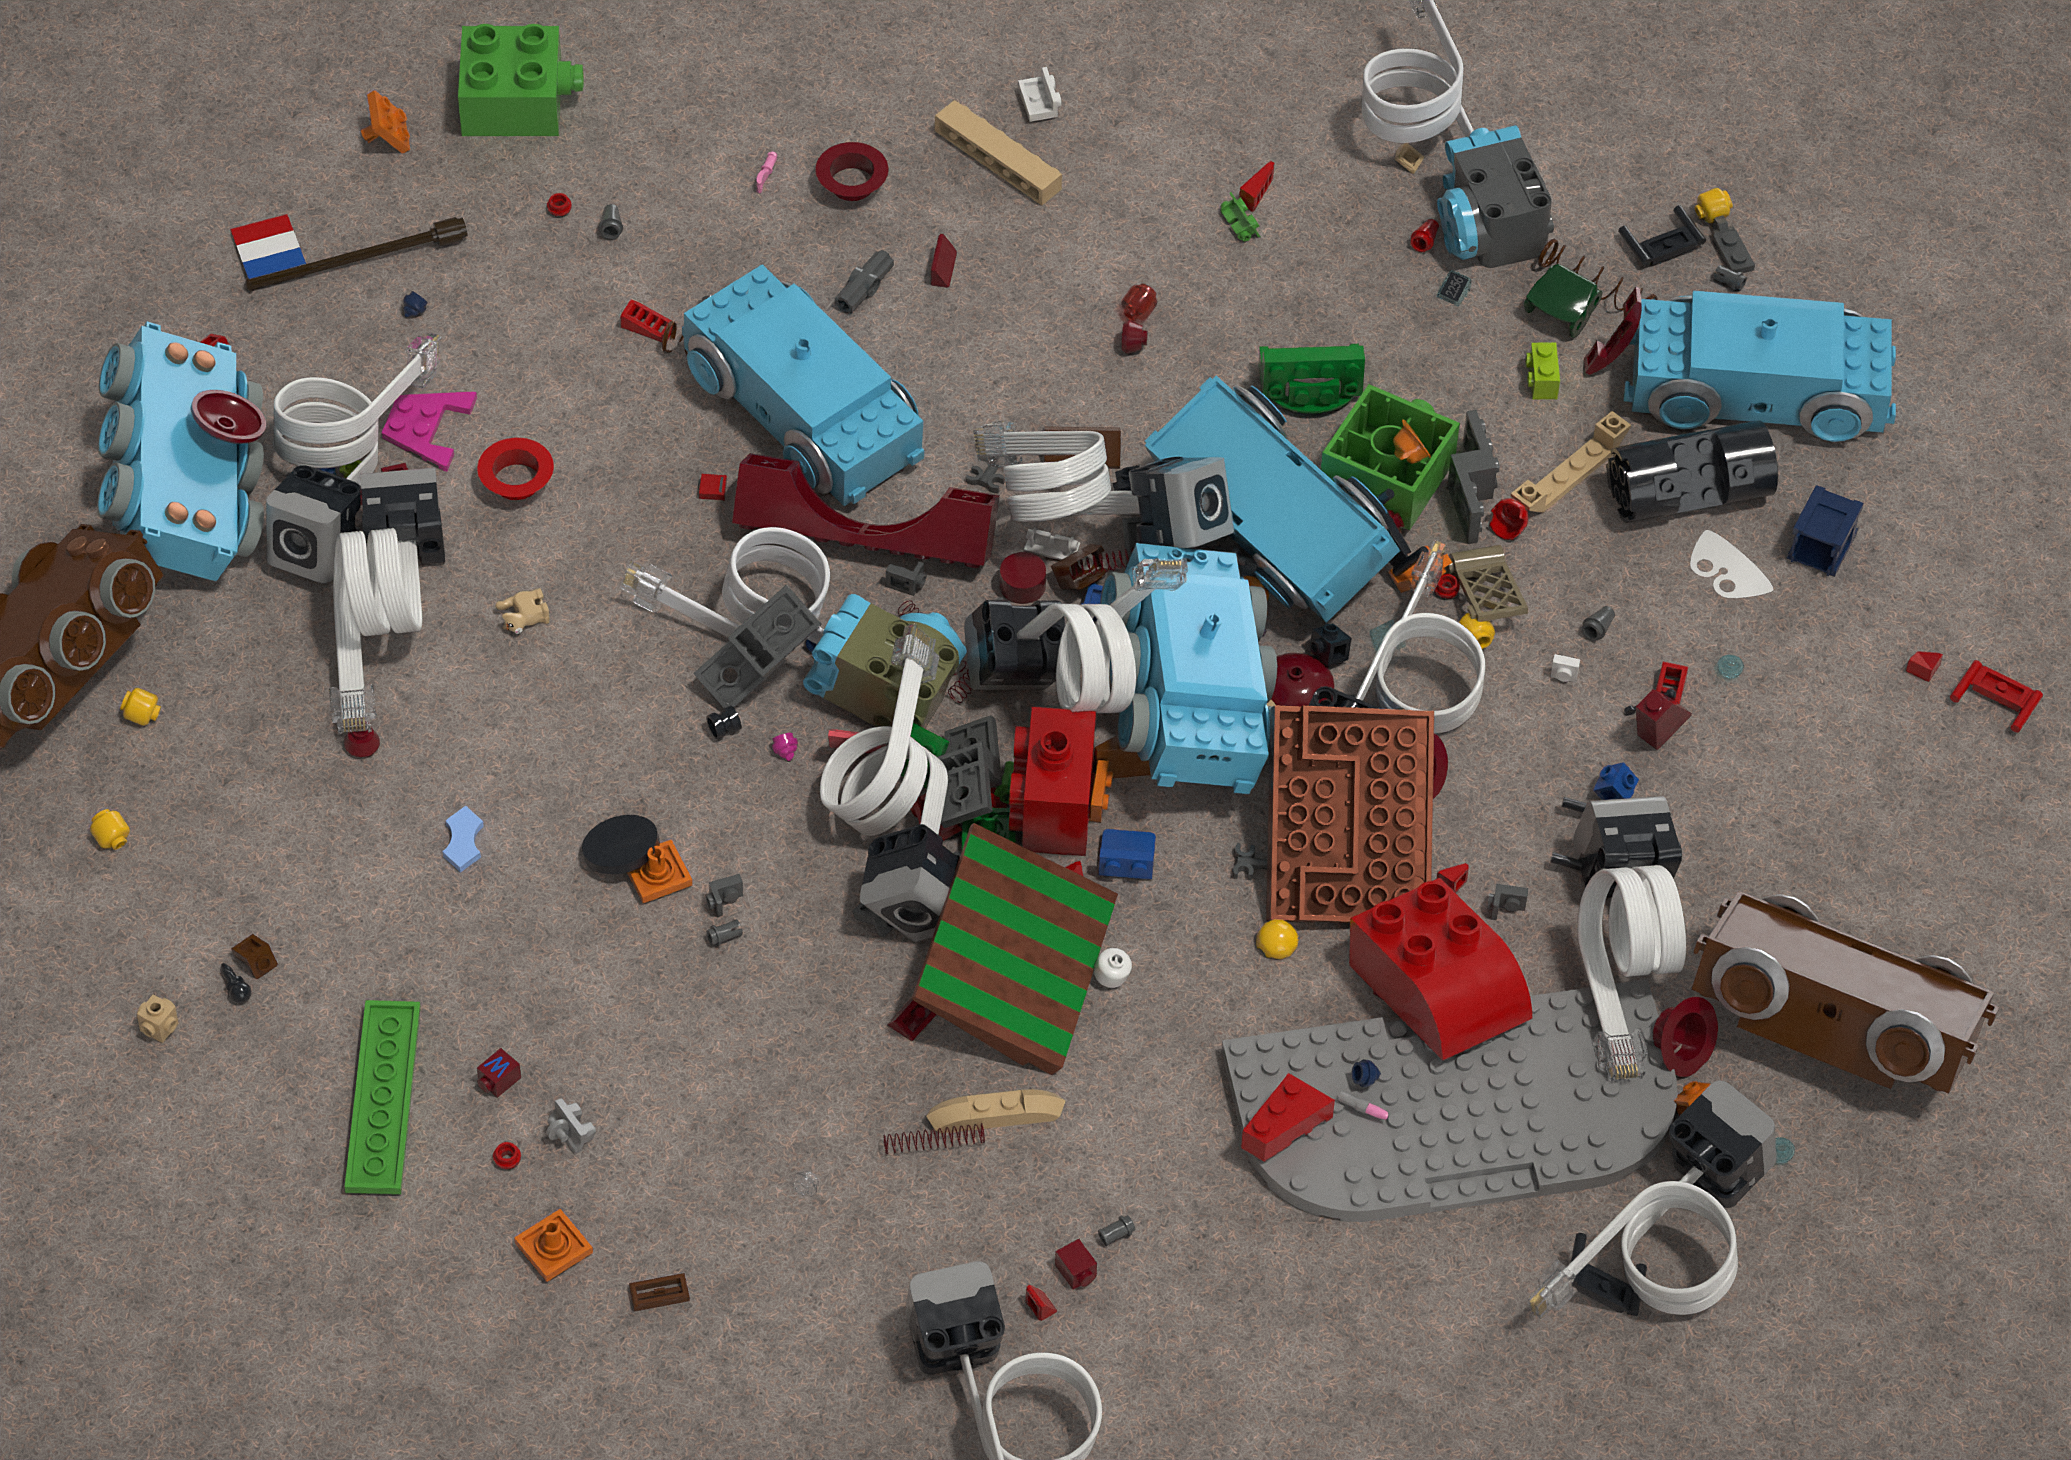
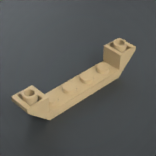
M1611 411L1595 424L1594 436L1591 440L1536 485L1527 480L1514 490L1510 497L1521 502L1529 511L1544 513L1605 463L1608 458L1613 456L1610 449L1619 447L1630 430L1631 424Z

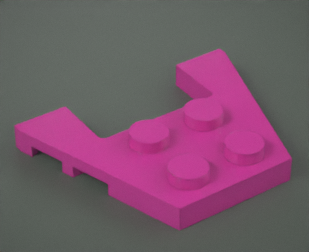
M477 392L400 395L395 400L382 430V438L407 452L411 451L421 456L422 460L426 462L428 460L438 465L439 469L447 472L454 457V449L431 443L444 411L450 410L471 415L477 400Z

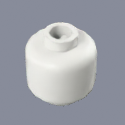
M1119 948L1104 950L1099 955L1095 964L1094 975L1096 980L1108 988L1121 986L1130 974L1132 961L1129 955Z

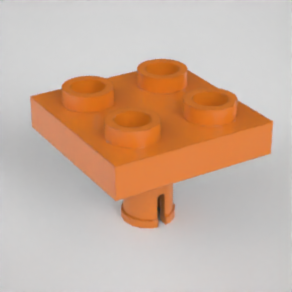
M375 90L367 94L371 125L361 130L364 140L371 143L380 136L399 152L405 153L409 151L410 135L407 131V116L401 108L395 107L386 96L380 95Z
M672 839L660 843V846H654L655 853H653L652 847L649 848L647 852L649 862L636 870L627 872L642 903L693 885L692 878Z
M561 1209L514 1237L516 1246L546 1282L593 1253V1247Z

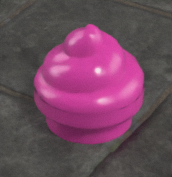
M784 733L772 739L774 753L787 761H791L794 757V752L797 750V738H794L793 733Z

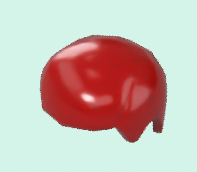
M1502 499L1491 510L1493 516L1490 527L1496 536L1504 540H1513L1528 525V511L1521 502L1515 499Z

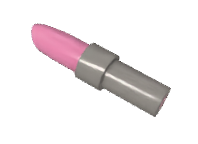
M1341 1091L1338 1097L1339 1102L1349 1105L1363 1114L1367 1113L1384 1120L1388 1118L1387 1111L1371 1104L1368 1100L1357 1098L1344 1091Z

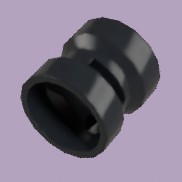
M731 705L724 708L719 714L714 712L706 716L708 727L715 739L724 737L726 731L734 733L742 729L738 713Z

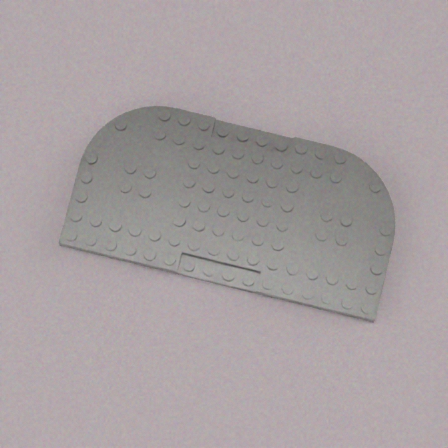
M1648 979L1615 984L1638 1065L1636 1067L1637 1077L1635 1073L1633 1077L1631 1073L1630 1077H1628L1625 1069L1626 1077L1624 1078L1622 1072V1078H1620L1618 1072V1078H1616L1591 987L1530 996L1532 1003L1531 1020L1443 1061L1403 1020L1384 1023L1383 1017L1222 1040L1221 1052L1241 1135L1246 1125L1288 1073L1335 1100L1333 1118L1327 1122L1324 1120L1307 1135L1299 1136L1287 1148L1265 1162L1246 1151L1247 1156L1255 1171L1259 1172L1261 1177L1267 1182V1186L1279 1197L1307 1213L1318 1217L1324 1215L1339 1218L1340 1221L1344 1222L1391 1219L1592 1189L1618 1182L1624 1179V1176L1643 1168L1659 1152L1669 1135L1677 1103L1674 1102L1678 1096L1675 1070L1669 1071L1664 1063L1661 1050L1653 1043V1029L1659 1016ZM1363 1059L1371 1060L1381 1072L1379 1079L1369 1087H1361L1352 1080L1353 1065ZM1341 1091H1344L1357 1098L1368 1100L1371 1104L1387 1111L1388 1118L1384 1120L1367 1113L1363 1114L1355 1108L1339 1102L1338 1097Z

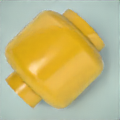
M1713 188L1698 196L1697 205L1694 208L1699 219L1704 218L1707 223H1714V218L1722 215L1725 218L1728 217L1733 204L1726 190L1722 191L1719 188Z
M1466 613L1459 623L1474 635L1481 649L1488 647L1495 636V630L1491 621L1478 622L1477 618L1471 619L1470 614Z
M134 688L132 692L127 691L120 710L123 711L125 719L145 726L150 720L156 721L161 706L157 705V695L141 688Z
M105 809L92 818L90 832L101 848L109 849L112 847L114 850H117L127 843L126 838L130 833V828L118 811Z

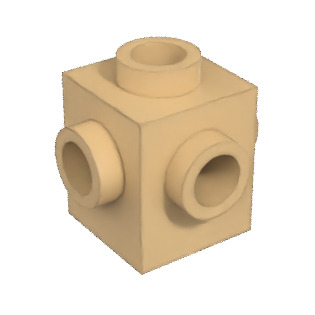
M152 995L147 1002L140 1005L137 1011L140 1031L161 1043L166 1040L179 1024L176 1007L166 998L161 999Z

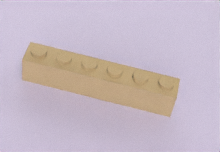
M954 100L935 115V132L1040 205L1045 204L1062 190V174L1056 168L1051 167L1042 161L1039 156L1029 152L1020 143L1013 141L1003 131L990 125L984 118L974 114L967 106L961 105Z

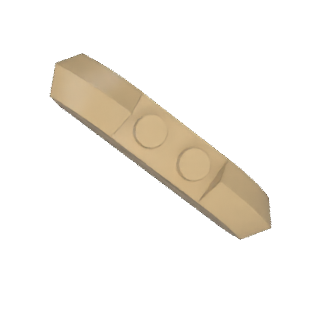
M1035 1089L971 1095L939 1103L930 1109L926 1117L935 1131L938 1132V1129L941 1128L943 1133H945L946 1127L952 1132L953 1126L959 1132L961 1125L964 1131H966L968 1124L974 1130L975 1124L981 1129V1123H983L984 1129L1050 1122L1060 1117L1066 1100L1055 1093Z

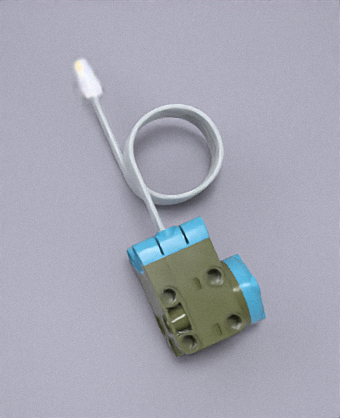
M768 527L750 532L736 544L723 582L722 595L726 608L737 621L743 624L754 614L744 605L756 612L768 601L749 589L737 572L743 566L757 561L777 562L803 575L810 583L815 594L816 601L809 610L817 619L819 618L829 587L830 569L824 553L813 541L788 529ZM760 544H779V545L787 546V547H790V548H792V549H794V550H796V551L802 553V554L805 555L808 559H806L804 556L800 555L799 553H797V552H795V551H792V550H790V549L784 548V547L775 546V545H760ZM630 561L626 567L620 588L635 595L633 602L657 614L664 603L727 637L740 627L735 622L666 587L673 576L650 563L647 568H644ZM851 594L848 595L837 614L831 616L825 629L819 627L806 638L817 645L812 652V656L815 659L814 664L804 678L803 685L809 692L819 695L876 727H892L909 638L913 635L914 629L918 628L917 630L923 632L922 634L930 638L913 723L926 729L942 703L949 681L965 657L967 649L956 631L949 625L948 620L939 613H909L898 618L864 600L862 597ZM784 614L778 618L777 623L779 628L786 630L791 626L792 620L790 616Z

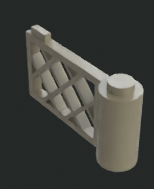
M1501 545L1449 554L1452 563L1446 566L1447 573L1452 574L1458 579L1470 604L1467 606V610L1471 619L1477 618L1478 622L1528 614V606L1505 562V555ZM1497 572L1503 573V575L1500 578L1493 576L1491 574ZM1475 577L1478 578V580L1476 582H1473L1465 578ZM1484 581H1487L1494 585L1491 588L1482 584ZM1502 586L1511 590L1506 593L1498 589ZM1479 591L1485 593V596L1480 597L1474 595V593ZM1494 596L1502 600L1497 603L1489 599ZM1511 602L1519 606L1509 607L1506 604ZM1483 606L1493 609L1492 611L1481 612Z

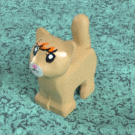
M541 588L533 591L518 592L514 596L496 603L495 606L498 610L514 607L516 612L504 613L502 615L505 620L503 629L519 634L525 626L535 625L539 622L550 623L549 609L546 602L543 603L542 601L544 596Z

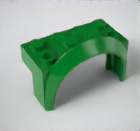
M1359 343L1350 344L1349 346L1269 348L1268 346L1259 347L1258 368L1262 393L1279 406L1296 412L1322 413L1338 409L1351 401L1354 396H1361L1363 393L1365 371L1364 346H1359ZM1308 378H1334L1332 380L1319 383H1306L1294 380ZM1289 382L1288 396H1286V383Z

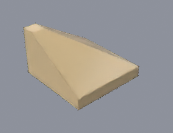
M1404 143L1396 150L1395 160L1410 173L1414 174L1424 156L1409 143Z

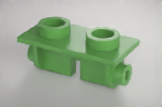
M1230 192L1229 194L1233 199L1224 201L1220 206V211L1229 224L1233 223L1231 227L1237 234V237L1243 241L1250 240L1251 235L1256 233L1258 238L1261 237L1256 230L1259 224L1252 214L1246 215L1245 212L1249 209L1241 197L1236 200L1232 192Z

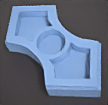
M464 806L445 820L452 838L447 848L442 851L443 857L460 873L481 858L480 851L476 848L474 842L477 833L484 827L483 821L467 806Z

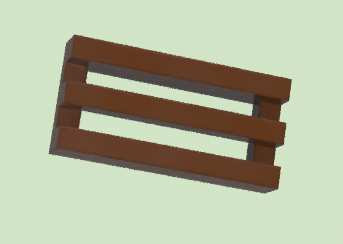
M685 1273L629 1283L634 1312L690 1301ZM681 1283V1286L671 1287L666 1289L662 1287ZM657 1288L654 1291L637 1294V1291Z

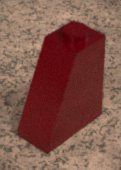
M1652 689L1636 706L1637 736L1658 750L1692 716V713L1672 698Z

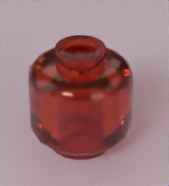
M1143 283L1132 285L1121 300V306L1125 310L1123 314L1132 321L1148 319L1158 303L1157 294L1154 289Z

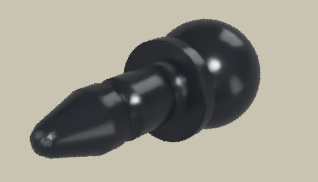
M222 963L221 970L227 980L226 988L230 992L231 999L237 1003L248 1001L251 997L250 986L245 983L241 976H236L230 966Z

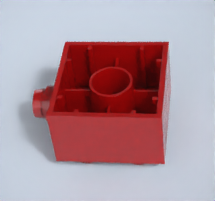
M1032 707L1030 727L1016 726L1014 768L1011 774L1009 831L1023 832L1022 847L1034 853L1086 856L1096 711L1072 712L1070 709Z

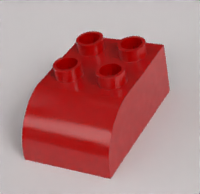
M1441 878L1425 882L1418 888L1389 901L1380 902L1373 908L1350 918L1349 966L1442 1061L1532 1019V1003L1529 989L1513 953L1504 940Z

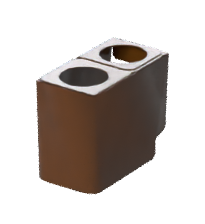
M1089 544L1051 565V569L1061 589H1083L1106 574L1104 570L1102 573H1099L1102 570L1099 554L1102 556V552H1104L1102 545ZM1089 554L1094 555L1097 567L1100 566L1101 568L1098 571L1096 570L1095 575L1090 573L1089 576H1084L1074 582L1075 579H1072L1069 571L1070 566L1072 565L1074 578L1076 577L1074 563L1077 564L1078 574L1082 576L1083 571L1079 567L1078 561ZM1094 563L1090 568L1091 571L1095 569Z

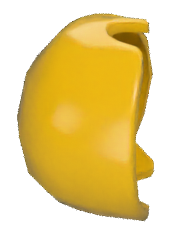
M1273 919L1265 923L1257 933L1256 947L1257 949L1260 948L1267 958L1284 959L1291 956L1297 949L1299 936L1294 927L1288 922L1281 919Z

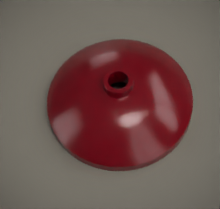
M206 390L198 393L192 401L191 414L203 431L216 439L233 444H246L260 439L264 434L266 419L256 405L240 395L224 390Z
M1286 653L1276 656L1277 679L1271 698L1276 706H1308L1318 688L1327 686L1334 689V678L1331 671L1317 658L1302 653ZM1323 698L1318 702L1320 703L1321 701L1326 700L1327 698Z

